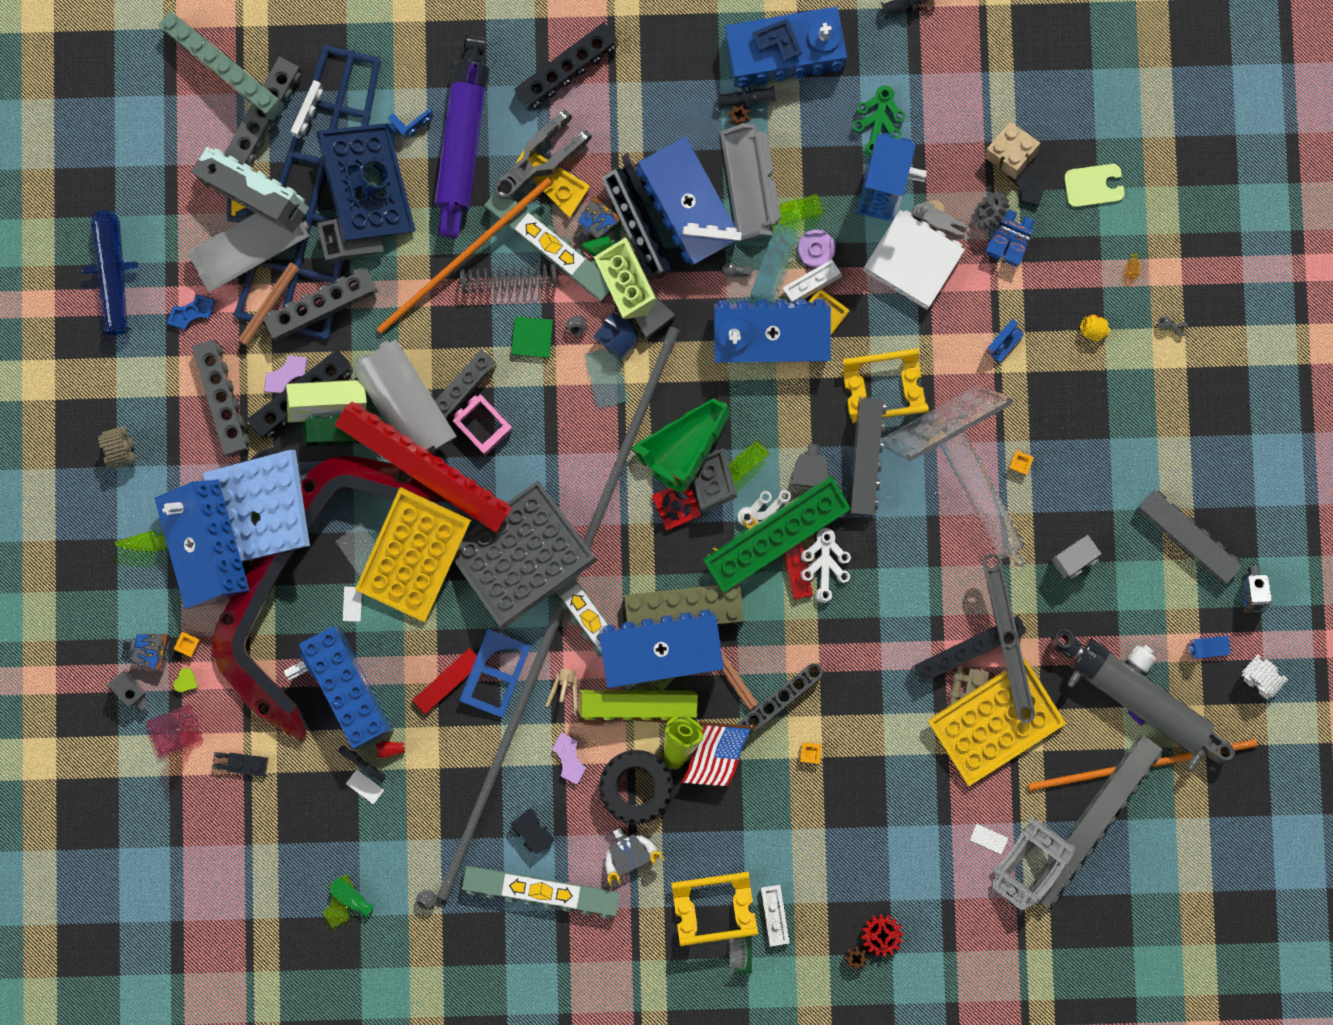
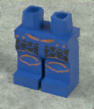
M1008 209V214H1005L1004 220L999 221V225L996 227L984 254L1000 260L1009 243L1002 262L1018 268L1033 233L1034 220L1024 217L1021 224L1014 221L1018 213Z

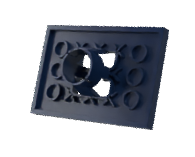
M389 124L319 130L316 135L343 241L349 242L414 233L416 229ZM371 166L379 171L382 182L381 186L369 185L365 180L368 177L366 171ZM347 168H356L357 172L349 176ZM361 187L364 199L357 200L354 197L353 190ZM383 188L385 197H377L376 193Z

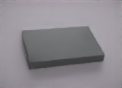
M722 448L709 454L693 480L700 509L703 513L738 497L726 451Z

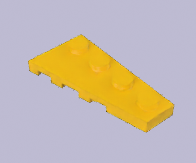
M524 151L522 152L516 163L523 158ZM538 153L533 154L529 159L532 167L543 165L548 161ZM559 168L553 175L535 177L533 181L537 186L547 177L551 180L552 184L543 192L570 219L590 189L588 184L562 168Z

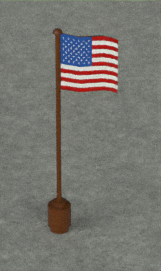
M579 714V723L584 725L603 726V722H607L603 717H595V720H585ZM615 717V718H614V719H617V720H623L622 717ZM634 717V719L630 721L667 723L669 720H661L656 718H653L652 720H642L641 717ZM697 722L700 726H704L702 734H704L703 740L694 750L689 769L681 783L728 786L735 774L742 747L750 730H755V725Z

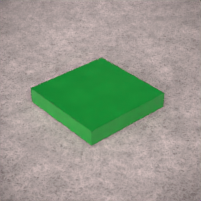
M515 317L511 354L550 358L553 320Z

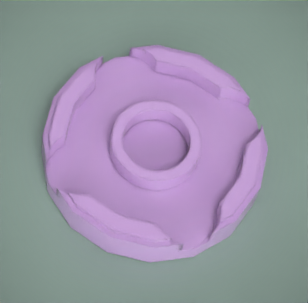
M823 230L808 231L798 242L797 251L799 258L807 266L818 268L832 260L835 254L834 240Z

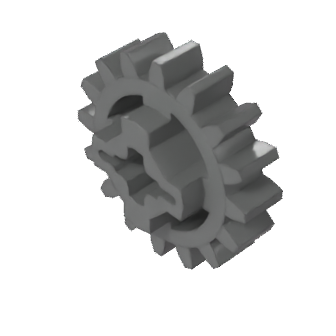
M1001 192L989 193L987 198L983 197V201L978 202L977 208L974 209L976 213L972 215V218H974L972 222L980 230L987 231L988 228L992 230L994 225L998 226L999 221L1004 220L1005 214H1008L1006 209L1010 207L1008 204L1009 199Z

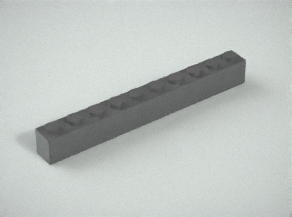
M1140 734L1064 838L1069 844L1075 845L1076 850L1059 879L1040 900L1045 906L1049 907L1050 904L1054 905L1059 898L1058 893L1069 885L1071 875L1073 873L1076 874L1082 866L1081 861L1084 857L1088 858L1090 856L1094 843L1096 841L1099 842L1105 834L1103 831L1107 825L1111 826L1116 819L1115 814L1126 806L1128 796L1130 794L1133 795L1139 787L1137 784L1141 778L1145 779L1150 772L1149 767L1160 759L1162 748L1144 735ZM1053 857L1048 860L1028 888L1031 892L1034 893L1054 867L1057 860Z

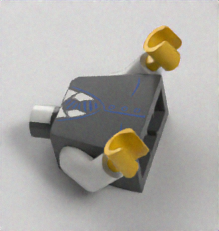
M618 828L612 832L616 843L610 845V849L606 852L605 867L609 885L612 887L611 882L613 880H617L618 884H620V876L650 861L657 866V858L661 857L663 861L665 859L658 852L655 845L642 835L636 836L635 834L627 837L623 828Z

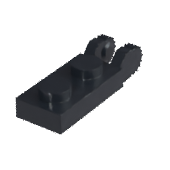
M214 752V756L217 758H229L228 766L215 763L212 764L214 769L262 777L267 775L268 757L231 752L229 754Z

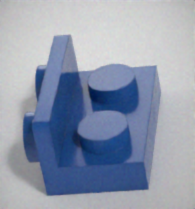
M1014 319L1006 325L985 350L997 362H1001L1024 335L1016 327L1018 323Z

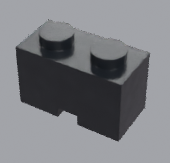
M531 808L512 822L513 827L511 829L517 837H523L526 841L523 844L530 853L534 851L536 854L555 838L546 827H540L537 823L540 819Z

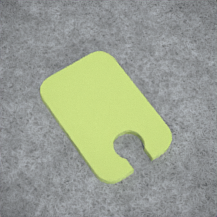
M1116 164L1068 170L1064 176L1068 203L1072 207H1081L1120 201L1124 197V187L1118 186L1115 189H1110L1106 186V180L1109 177H1122L1120 167Z

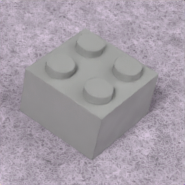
M1086 535L1052 558L1051 561L1063 578L1069 576L1071 579L1083 572V566L1087 568L1099 560L1097 557L1101 555V552L1089 535Z

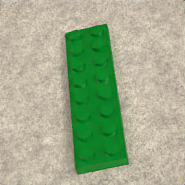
M829 476L704 558L703 562L721 592L724 593L851 508L834 478Z

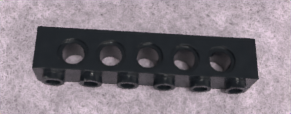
M603 22L514 88L515 95L528 111L531 109L536 110L547 97L550 99L555 96L559 88L562 86L564 88L567 87L574 77L583 75L590 65L598 64L606 53L611 54L614 52L618 45L617 37L606 23ZM599 42L602 44V47L595 49L592 47L593 44ZM580 54L587 55L585 60H579L577 57ZM565 65H571L573 67L570 71H564L562 69ZM550 76L558 78L554 83H550L547 80ZM536 87L543 89L539 94H535L532 91Z
M614 169L601 177L648 280L660 279L674 271L643 201L635 190L626 169Z
M336 349L294 383H313L317 379L321 380V382L345 380L352 375L353 367L342 353ZM336 368V374L332 377L328 376V370ZM286 389L247 419L262 439H270L277 433L276 430L279 427H285L290 423L288 422V413L282 410L283 405L287 403ZM270 415H275L276 421L268 424L267 418Z
M1019 615L1014 616L1017 634L1020 636L1027 631ZM994 626L913 665L912 667L920 684L1000 646L997 628ZM1006 633L1003 637L1005 643L1014 639L1012 633Z

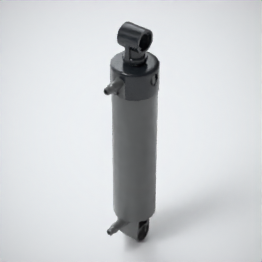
M1066 629L1059 630L1051 637V648L1073 659L1069 667L1073 672L1068 683L1070 688L1078 682L1080 677L1097 687L1194 755L1187 767L1189 771H1193L1204 755L1218 764L1233 758L1235 754L1233 746L1212 732L1214 729L1213 723L1119 659L1094 639H1089L1083 645ZM1059 637L1065 640V645L1059 642ZM1220 749L1225 752L1226 757L1220 754Z

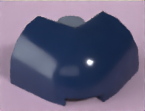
M614 310L607 317L605 323L594 335L593 339L604 346L611 355L624 363L638 343V331L630 320L624 319L618 311Z

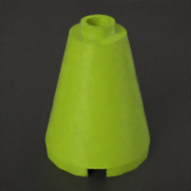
M676 716L667 722L663 759L667 767L679 769L702 742L703 729L695 720L688 717L679 719V716Z

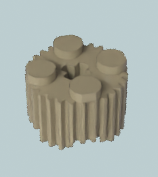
M126 426L102 432V435L98 436L99 445L103 449L104 461L108 468L112 467L115 469L137 462L135 453L132 452L135 444L132 437L128 438L129 434Z

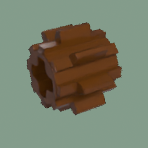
M743 105L740 108L733 106V111L728 112V116L731 117L729 124L737 126L750 122L751 118L748 117L750 110H744ZM739 114H742L740 120H737L736 117H738Z
M855 946L854 951L848 948L849 955L844 956V959L849 960L846 966L850 967L853 965L854 971H857L858 966L865 968L863 962L869 960L863 956L866 951L862 950L859 952L858 946ZM853 954L857 956L859 954L861 955L859 957V963H857L856 961H854L853 963L851 962L853 960Z

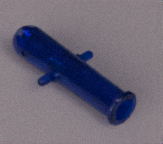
M100 210L93 214L90 223L95 263L93 266L82 267L81 272L83 274L95 273L97 275L104 326L101 333L104 335L126 334L131 331V327L128 326L124 272L128 269H136L138 263L136 261L124 262L121 226L118 215L111 210Z

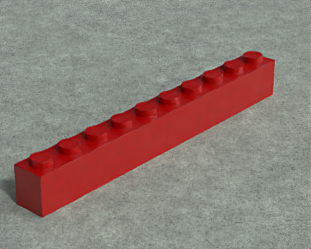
M351 401L344 408L335 426L494 532L499 530L513 509L507 502L499 500L489 490L483 489L474 480L465 477L459 470L450 467L441 458L435 457L425 447L417 445L410 437L402 435L392 425L384 423L377 415L369 413L358 403Z

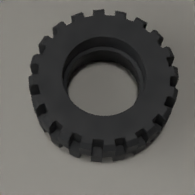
M644 750L625 751L613 757L604 767L599 783L600 798L606 810L616 819L628 824L647 823L659 817L668 807L673 794L672 776L666 764L656 755ZM633 768L647 771L653 778L655 785L653 796L642 805L626 803L618 792L620 777L623 773Z

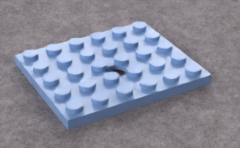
M288 450L203 473L204 481L219 479L242 562L310 546L296 450ZM253 512L259 513L261 518L256 526L251 521Z

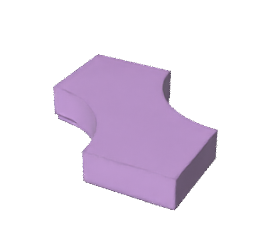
M287 356L285 364L279 370L266 373L264 391L280 394L286 389V384L302 377L306 373L308 358Z
M560 733L552 749L559 755L562 761V773L560 776L578 785L587 767L577 757L576 748L578 741Z

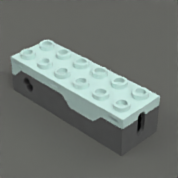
M206 147L191 171L194 176L214 191L285 230L294 233L309 209L304 204L305 200L297 195L296 191L290 187H282V184L275 179H267L268 177L260 171L254 172V169L245 163L241 165L237 159L232 156H225V153L217 148L212 150Z

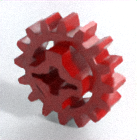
M879 914L878 919L871 916L872 922L865 921L868 927H862L866 934L861 935V938L867 940L863 945L870 946L869 952L875 950L876 956L882 952L883 957H886V952L888 951L893 955L892 949L899 950L900 948L897 944L903 943L899 936L904 935V932L898 930L902 925H895L897 919L890 920V915L888 914L885 918H883L882 914ZM885 922L892 925L894 930H888ZM875 924H877L876 930L874 932H870L871 928ZM882 929L887 933L883 941L880 937H877L878 934H881ZM895 938L894 942L888 947L887 943ZM871 940H877L880 948L874 946Z

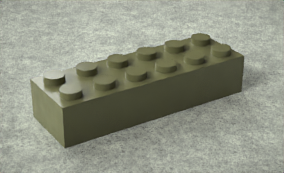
M740 583L724 593L721 592L718 585L624 595L627 622L633 621L634 624H640L641 620L653 618V621H659L660 617L672 615V618H678L681 613L687 612L697 615L700 610L705 609L715 612L717 625L744 622Z

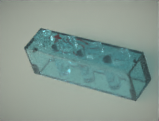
M777 223L750 293L751 298L768 300V303L778 299L780 290L777 289L779 283H784L787 274L784 272L786 265L790 266L794 256L791 255L792 248H797L800 240L797 237V230Z

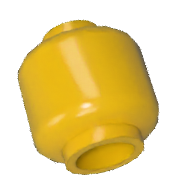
M1094 314L1085 317L1080 325L1083 337L1095 342H1100L1103 338H1107L1110 333L1108 321Z

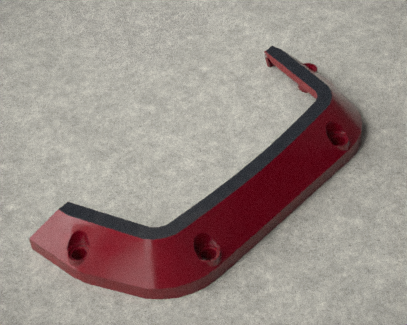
M338 456L328 459L313 468L300 483L307 531L334 494L342 488H351L394 500L401 487L433 503L448 500L412 476L409 477L408 481L402 482L400 476L404 471L392 463L356 456ZM308 483H313V491L307 493L305 486ZM291 550L257 558L253 561L245 574L249 591L230 599L215 626L213 654L219 671L255 714L303 742L307 733L297 705L259 667L245 649L246 640L271 590L295 551ZM228 615L234 617L231 625H227L225 622ZM265 703L270 707L267 714L261 712V706Z

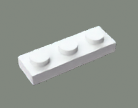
M315 80L291 129L292 135L299 139L302 134H306L309 127L307 123L310 117L313 118L315 115L316 103L322 99L324 94L323 86Z
M688 223L687 226L682 227V235L733 241L741 240L742 232H737V228L726 227L724 231L718 230V226L707 225L706 228H699V224Z
M830 260L784 286L783 291L790 302H794L795 299H804L838 280L842 275L834 262Z
M781 886L761 887L770 946L789 944Z

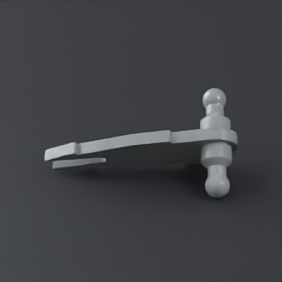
M925 202L915 205L911 210V214L927 221L933 227L953 232L954 235H966L953 228L951 223L966 229L968 227L962 221H957L947 213L934 208L935 204Z

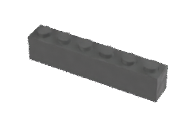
M858 397L849 503L851 508L849 511L851 513L874 515V510L878 509V498L875 497L876 491H879L880 479H877V474L881 472L882 461L879 460V453L883 452V441L880 440L881 434H884L885 422H882L883 414H886L887 404L884 403L882 398Z
M1151 491L1136 510L1223 585L1227 584L1241 569L1240 560L1233 554L1229 555L1220 542H1214L1206 530H1200L1191 517H1185L1176 504H1170L1166 500L1167 497L1161 491Z

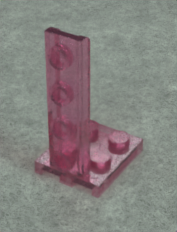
M191 704L146 721L159 757L166 756L204 740L198 728L200 726L199 720L193 714Z

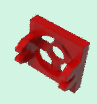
M690 487L683 491L688 496L684 500L676 498L675 491L670 488L652 495L666 531L702 516ZM669 494L671 499L669 506L662 508L663 500ZM677 500L682 503L680 511H674L671 508L673 501ZM691 503L690 512L685 517L682 512L684 506ZM666 513H676L679 520L667 517Z

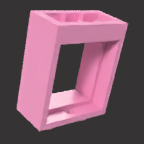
M480 394L478 397L474 396L468 402L469 406L464 410L460 409L455 413L453 422L486 456L513 431V428ZM480 403L503 425L483 445L461 423Z

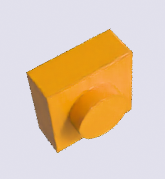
M1016 450L1008 469L1026 476L1034 457Z
M182 632L174 650L193 657L201 640Z
M802 742L800 762L820 764L822 745Z

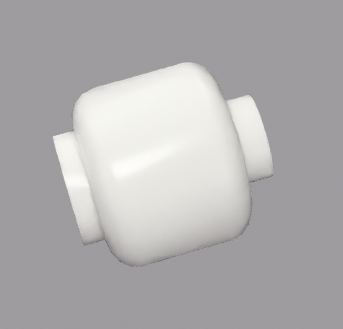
M1144 645V647L1135 646L1127 657L1128 665L1139 673H1147L1156 661L1155 656L1152 655L1155 651L1147 645Z

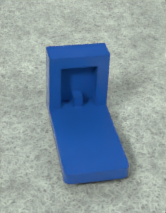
M428 108L406 127L393 113L388 117L390 121L389 127L395 134L399 132L404 139L412 137L417 132V128L421 125H427L432 120L433 113Z
M1228 636L1189 640L1188 651L1192 659L1231 654Z

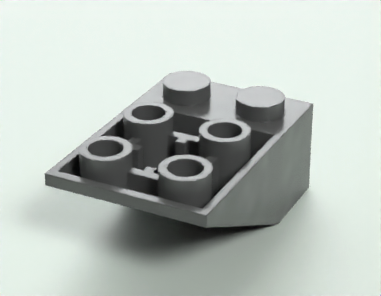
M338 219L317 223L325 260L328 264L384 252L381 237L344 242Z

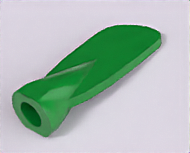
M341 878L334 879L331 885V894L346 906L359 911L366 918L374 908V905L366 902L358 891Z

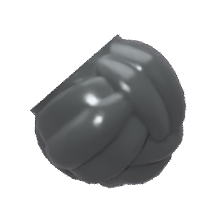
M573 316L566 323L567 330L574 336L582 335L588 328L586 320L581 316Z
M423 890L418 893L416 903L420 908L428 911L435 907L437 898L433 891Z

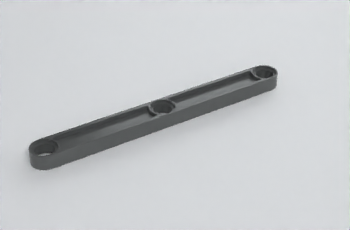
M987 554L983 557L982 565L1014 709L1020 721L1029 723L1034 719L1035 711L1003 567L999 556ZM990 557H994L997 560V564L993 568L987 566V559ZM1006 633H1012L1014 636L1013 641L1009 644L1003 640ZM1024 708L1030 710V716L1027 719H1023L1020 716L1021 710Z

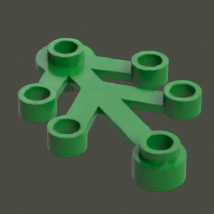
M886 85L880 86L877 89L875 97L867 102H860L857 105V112L864 115L869 108L879 103L876 112L863 120H856L853 123V130L860 133L866 126L875 121L871 141L865 146V154L868 157L872 153L869 147L874 146L877 134L880 135L882 123L890 135L893 132L899 134L898 137L893 138L900 139L901 131L894 127L885 113L886 105L893 113L894 121L897 123L904 121L905 113L898 109L893 101L894 91ZM882 92H887L888 97H883ZM860 106H865V107H866V110H865V111H861V110L859 109V107H860ZM901 114L903 118L897 119L896 115ZM857 123H858V124H861V125H862V128H861V129H857V128L855 127V125H856Z

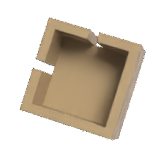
M1009 122L986 149L985 158L999 168L1003 157L1002 171L1016 180L1026 168V164H1029L1038 154L1040 142L1012 122Z

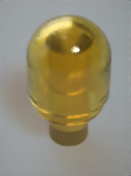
M1137 253L1131 254V260L1127 261L1125 267V276L1129 280H1135L1140 275L1141 263L1138 262L1139 254Z

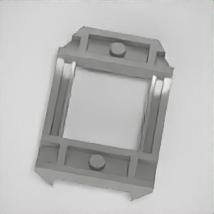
M1030 817L1026 830L1022 831L1013 848L1001 863L993 869L995 871L993 889L1020 910H1025L1038 903L1047 894L1063 873L1076 850L1075 845L1069 844L1046 827L1044 822ZM1033 844L1057 860L1046 879L1034 893L1009 875L1026 856Z

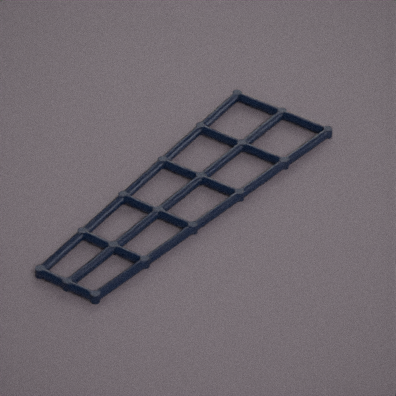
M324 44L310 87L314 80L320 81L328 54L346 57L347 60L336 103L318 100L315 107L333 111L329 129H337L340 113L363 118L361 126L369 125L381 64L380 57ZM354 59L373 64L364 111L342 106ZM293 136L278 182L282 184V187L285 186L293 159L319 165L309 209L303 217L311 229L312 221L325 222L335 219L315 214L326 170L322 157L296 152L300 139ZM354 167L347 168L348 172L352 174L357 172V169ZM357 188L353 190V193H354V197H355V198H356ZM308 237L301 240L294 261L299 270L288 285L283 306L292 302L299 275L330 282L333 285L337 279L341 278L344 261L335 264L333 275L303 269L301 264ZM266 260L248 270L233 316L236 319L251 321L254 317L253 314L244 313L243 309L258 266L284 272L288 265ZM338 291L333 294V299H337ZM334 314L325 318L323 331L306 327L296 333L328 340ZM284 316L282 318V324H288V316Z

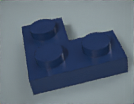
M788 18L752 32L759 52L777 45L784 62L802 55Z

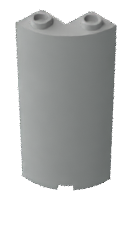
M254 213L188 250L187 253L197 269L199 277L207 290L211 292L309 236L307 230L310 228L305 219H303L294 233H291Z
M388 340L384 341L378 346L379 349L368 356L364 355L356 360L358 364L352 369L386 424L392 425L396 431L410 437L414 443L425 447L431 454L448 445L457 437L397 340L390 343Z

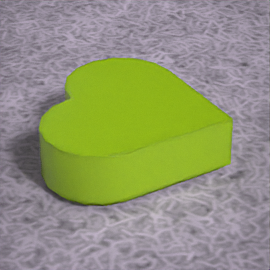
M189 668L181 669L178 674L179 678L173 684L175 690L186 692L198 688L193 670Z

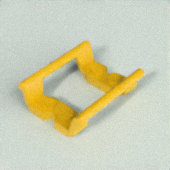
M919 348L843 359L845 389H849L852 393V396L847 399L852 423L857 421L858 397H867L864 379L859 374L862 364L902 359L903 370L901 372L903 392L910 406L886 410V414H883L882 419L929 412L928 404L925 403L923 388L919 387L916 383L917 379L921 378Z
M749 872L671 883L676 916L682 918V922L677 924L680 946L758 935L755 913H751L748 910L753 905ZM731 882L736 892L733 897L736 923L740 930L695 936L697 933V921L694 904L689 900L691 888Z

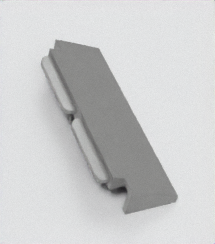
M744 123L721 131L735 228H737L738 232H742L741 240L738 242L773 235L771 226L779 224L781 214L776 183L772 180L771 176L773 165L768 135L764 132H756L755 125Z

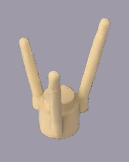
M560 669V674L556 676V681L548 697L546 707H549L559 682L562 685L561 703L564 700L566 687H571L572 683L574 716H578V677H575V671Z

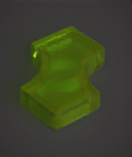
M347 874L341 877L342 880L355 889ZM332 895L331 902L323 913L331 927L334 928L349 919L350 916L347 906Z

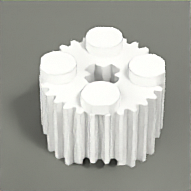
M1257 655L1242 671V676L1250 687L1255 685L1260 690L1259 694L1268 700L1269 697L1273 698L1288 679L1285 675L1281 677L1278 674V668L1269 660L1265 659L1263 662L1261 661V656Z

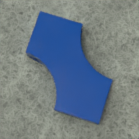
M197 294L190 304L182 307L173 306L167 324L186 331L193 321L200 318H211L216 300Z

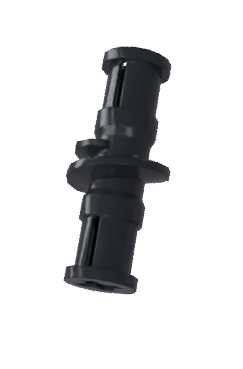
M892 0L886 3L881 2V6L887 19L890 15L903 12L910 7L915 12L916 5H921L928 0Z
M742 86L741 92L718 93L720 110L723 107H737L740 105H746L747 109L750 110L753 103L776 102L774 86L751 90L749 86L748 91Z

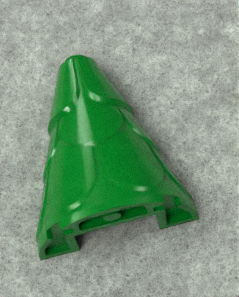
M713 398L684 414L678 420L666 425L656 433L641 440L632 450L644 466L647 464L648 468L652 470L651 474L670 489L682 493L688 489L704 460H706L713 444L717 442L730 415V408L725 402H719Z

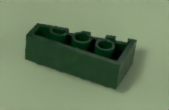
M329 415L328 418L320 419V416H309V419H306L302 424L303 447H310V443H317L319 446H327L332 444V442H336L338 445L351 444V441H355V444L362 443L335 426L339 415Z

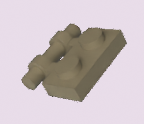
M956 666V672L953 673L952 678L954 679L953 688L949 694L951 696L950 704L955 703L959 698L966 696L986 683L989 672L969 668L968 676L963 675L964 667ZM962 681L967 682L965 693L960 692Z

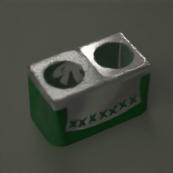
M752 936L729 939L730 973H752Z

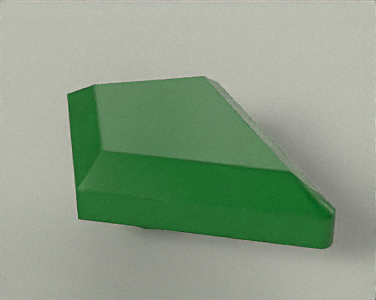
M609 236L583 243L582 246L592 255L596 256L613 246V243Z

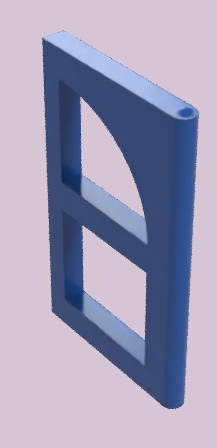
M488 629L459 701L503 717L531 646ZM508 648L522 650L513 675L484 665L487 659L499 650ZM481 672L509 683L499 708L472 698Z

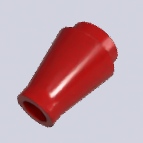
M381 741V743H376L378 759L382 758L384 760L405 753L404 742Z

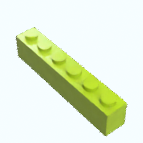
M579 690L578 713L585 720H595V717H603L604 720H614L615 717H622L623 720H633L634 717H641L642 720H652L653 717H660L661 720H670L676 716H679V719H685V717L696 718L698 695L694 690Z

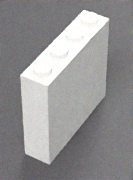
M900 210L866 263L863 271L928 310L965 249L962 248L963 245L958 241L947 239L943 232L931 229L930 225L925 221L921 220L919 222L913 218L914 215L910 212Z

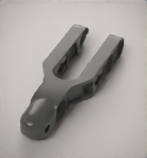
M566 109L562 110L526 142L523 158L497 181L495 186L497 196L501 199H509L535 177L553 175L591 140L592 135L587 130L583 131L577 137H573L570 144L563 150L560 149L543 165L532 167L529 161L530 157L571 121L573 116Z

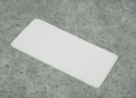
M344 587L343 621L359 622L361 620L362 593L356 591V587Z
M358 770L353 773L346 783L372 804L377 801L384 789Z
M976 824L970 841L1002 854L1008 838Z

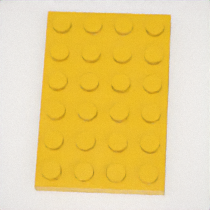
M400 487L355 590L425 622L471 520Z
M1023 658L1035 711V717L1031 722L1024 723L1016 716L1006 670L927 720L967 786H971L1066 724L1025 658ZM1028 708L1021 710V718L1027 719L1030 716Z

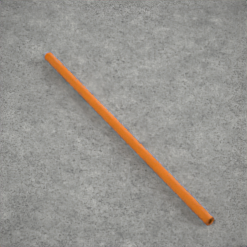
M547 177L384 321L377 330L381 334L384 333L552 184L551 180Z
M1254 739L1231 745L1234 751L1257 747V742ZM1220 749V754L1225 753L1222 749ZM1187 752L1162 757L1156 763H1152L1149 768L1191 760L1194 755ZM1116 767L1029 783L1028 789L1029 791L1110 776Z

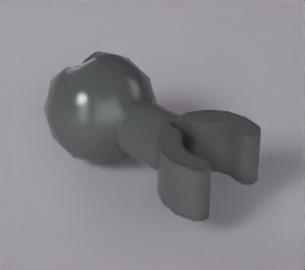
M726 263L722 267V272L726 277H733L735 274L751 276L752 266L736 267L733 263Z
M1168 316L1160 317L1157 324L1159 329L1163 331L1174 330L1176 335L1180 337L1185 336V333H1182L1178 327L1182 326L1185 328L1188 326L1186 323L1176 324Z

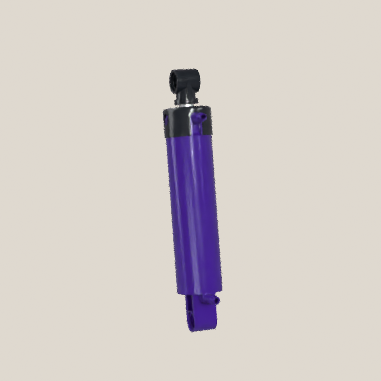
M466 34L463 53L466 54L463 60L453 62L434 205L441 208L438 236L454 239L458 238L462 211L470 210L485 95L490 68L486 64L481 63L482 59H480V56H483L486 38Z

